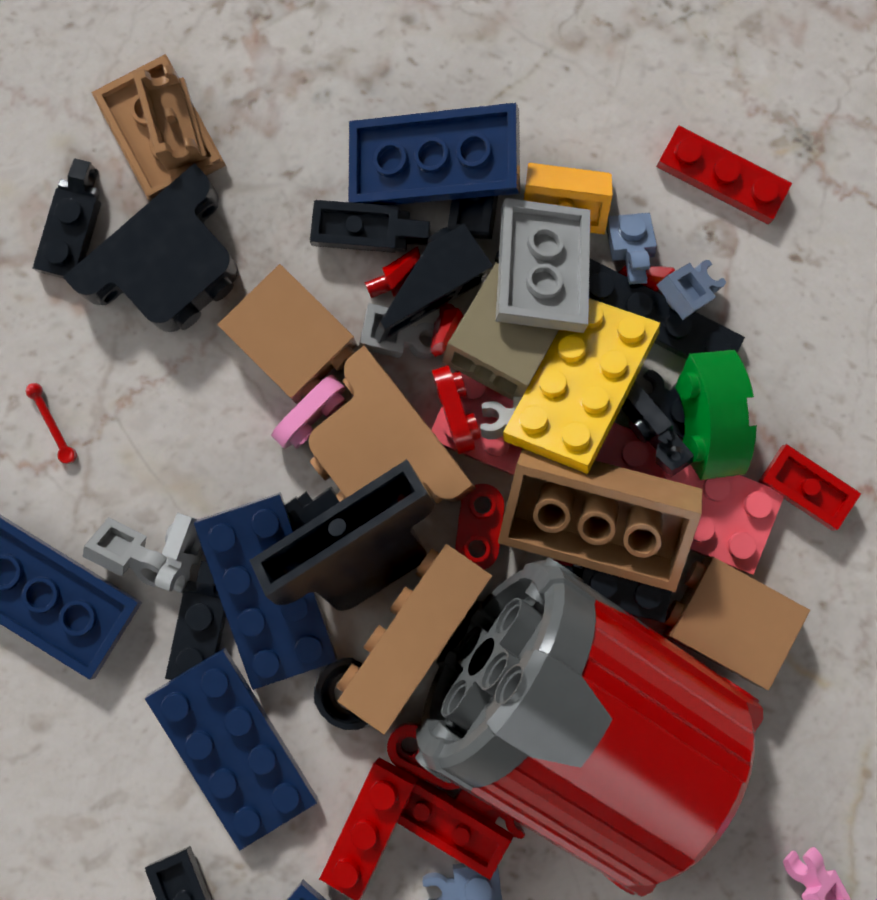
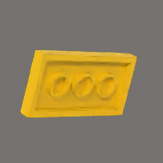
M589 298V316L586 330L584 333L565 330L558 331L503 431L504 441L588 474L659 334L660 322Z

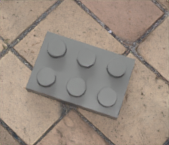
M510 198L504 199L501 211L495 322L584 333L588 326L590 210Z

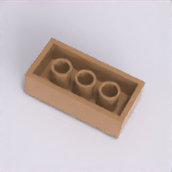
M522 449L516 465L498 543L676 592L702 514V489L596 460L589 473L586 474Z
M445 544L440 553L433 548L429 551L416 570V575L421 578L416 588L412 591L407 586L404 587L390 608V612L395 614L396 617L387 630L381 625L377 626L363 647L370 652L369 656L360 668L355 664H351L336 686L337 689L343 692L337 702L383 735H385L492 577L491 574L448 544Z

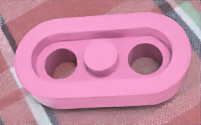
M333 374L327 376L283 418L273 430L271 436L284 449L291 445L296 449L309 439L313 431L311 426L323 414L328 418L343 405L345 398L342 394L346 387Z

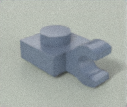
M650 213L608 216L606 230L612 261L625 260L629 284L647 283L646 270L650 269L649 258L655 257L657 249Z

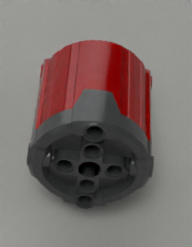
M549 557L546 560L525 564L523 570L506 579L484 601H477L452 634L436 662L439 668L425 701L421 724L416 729L419 750L415 757L417 762L437 778L447 783H454L599 871L612 883L631 895L646 896L653 892L658 883L681 875L699 862L726 831L743 800L754 762V733L764 719L763 708L759 704V700L730 680L718 675L585 584L583 579ZM475 665L481 668L479 672L475 670Z

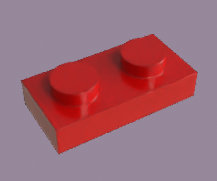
M787 444L780 447L758 481L784 496L786 501L831 531L840 528L861 495L860 492Z

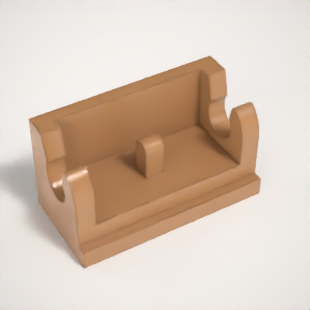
M169 65L163 66L165 75L160 78H151L150 73L145 69L132 72L155 154L167 170L208 159L184 77L179 78L175 69Z

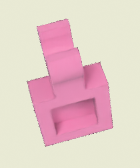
M815 847L809 848L804 854L803 860L806 865L799 859L796 851H791L783 860L787 873L807 888L801 895L803 900H851L836 870L826 871L823 857Z

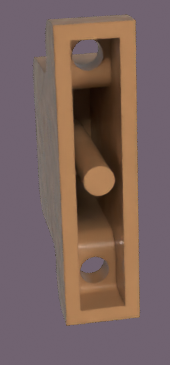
M365 346L352 354L345 362V379L342 381L352 393L353 398L314 428L309 436V448L314 454L310 463L325 481L331 477L341 490L336 494L339 502L406 459L413 466L429 495L437 504L442 500L448 502L460 501L475 490V485L373 354Z

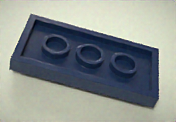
M516 102L349 121L348 202L399 205L520 194L519 108Z
M281 492L198 519L194 522L252 690L337 661V654L316 593H308L290 604L276 605L265 596L249 561L294 532Z
M0 514V624L87 679H95L142 602Z
M226 648L152 691L145 697L147 704L239 851L317 804V795Z

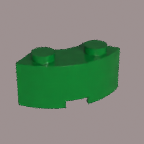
M736 350L689 354L675 388L682 401L685 416L683 443L694 455L691 466L700 480L746 474L753 457L757 425L749 426L747 398L754 397L746 368Z

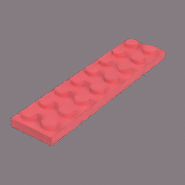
M461 373L468 396L460 398L465 415L474 413L481 434V424H493L498 420L495 417H483L482 403L494 401L502 404L505 408H513V400ZM441 406L432 427V432L445 448L457 452ZM613 423L595 460L701 488L702 514L690 550L705 557H715L738 571L754 575L784 496L772 488L742 475L700 480L691 464L671 477L656 464V450L649 441L642 443L631 429ZM481 436L480 439L474 440L475 450L462 454L514 476L523 448L505 442L503 436L497 439H486Z

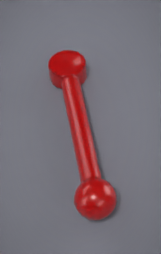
M38 383L29 384L25 390L26 395L35 401L59 448L57 453L59 461L65 464L73 463L77 458V452L74 448L67 446L42 398L43 388Z

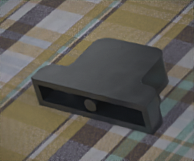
M194 163L64 275L63 278L78 294L95 305H107L119 295L125 293L141 313L160 330L175 332L180 328L182 330L188 329L199 320L202 314L200 311L212 300L217 302L231 292L234 287L233 282L238 274V267L234 259L204 225V222L218 208V193L205 173Z
M406 459L249 561L265 596L276 605L290 604L308 593L316 592L336 610H349L420 566L427 556V552L415 533L413 526L432 512L434 501L413 466Z

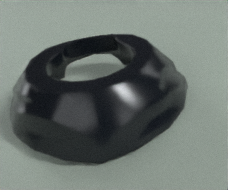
M343 658L328 664L318 674L314 687V703L320 714L331 725L343 730H359L370 726L350 710L342 708L335 698L334 689L336 684L350 665L355 664L359 668L362 666V663L354 658Z

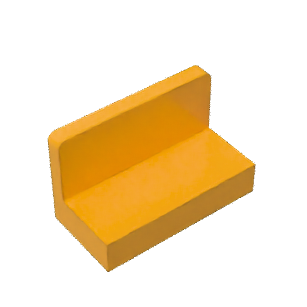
M528 163L524 201L590 210V233L605 235L613 196L611 173Z

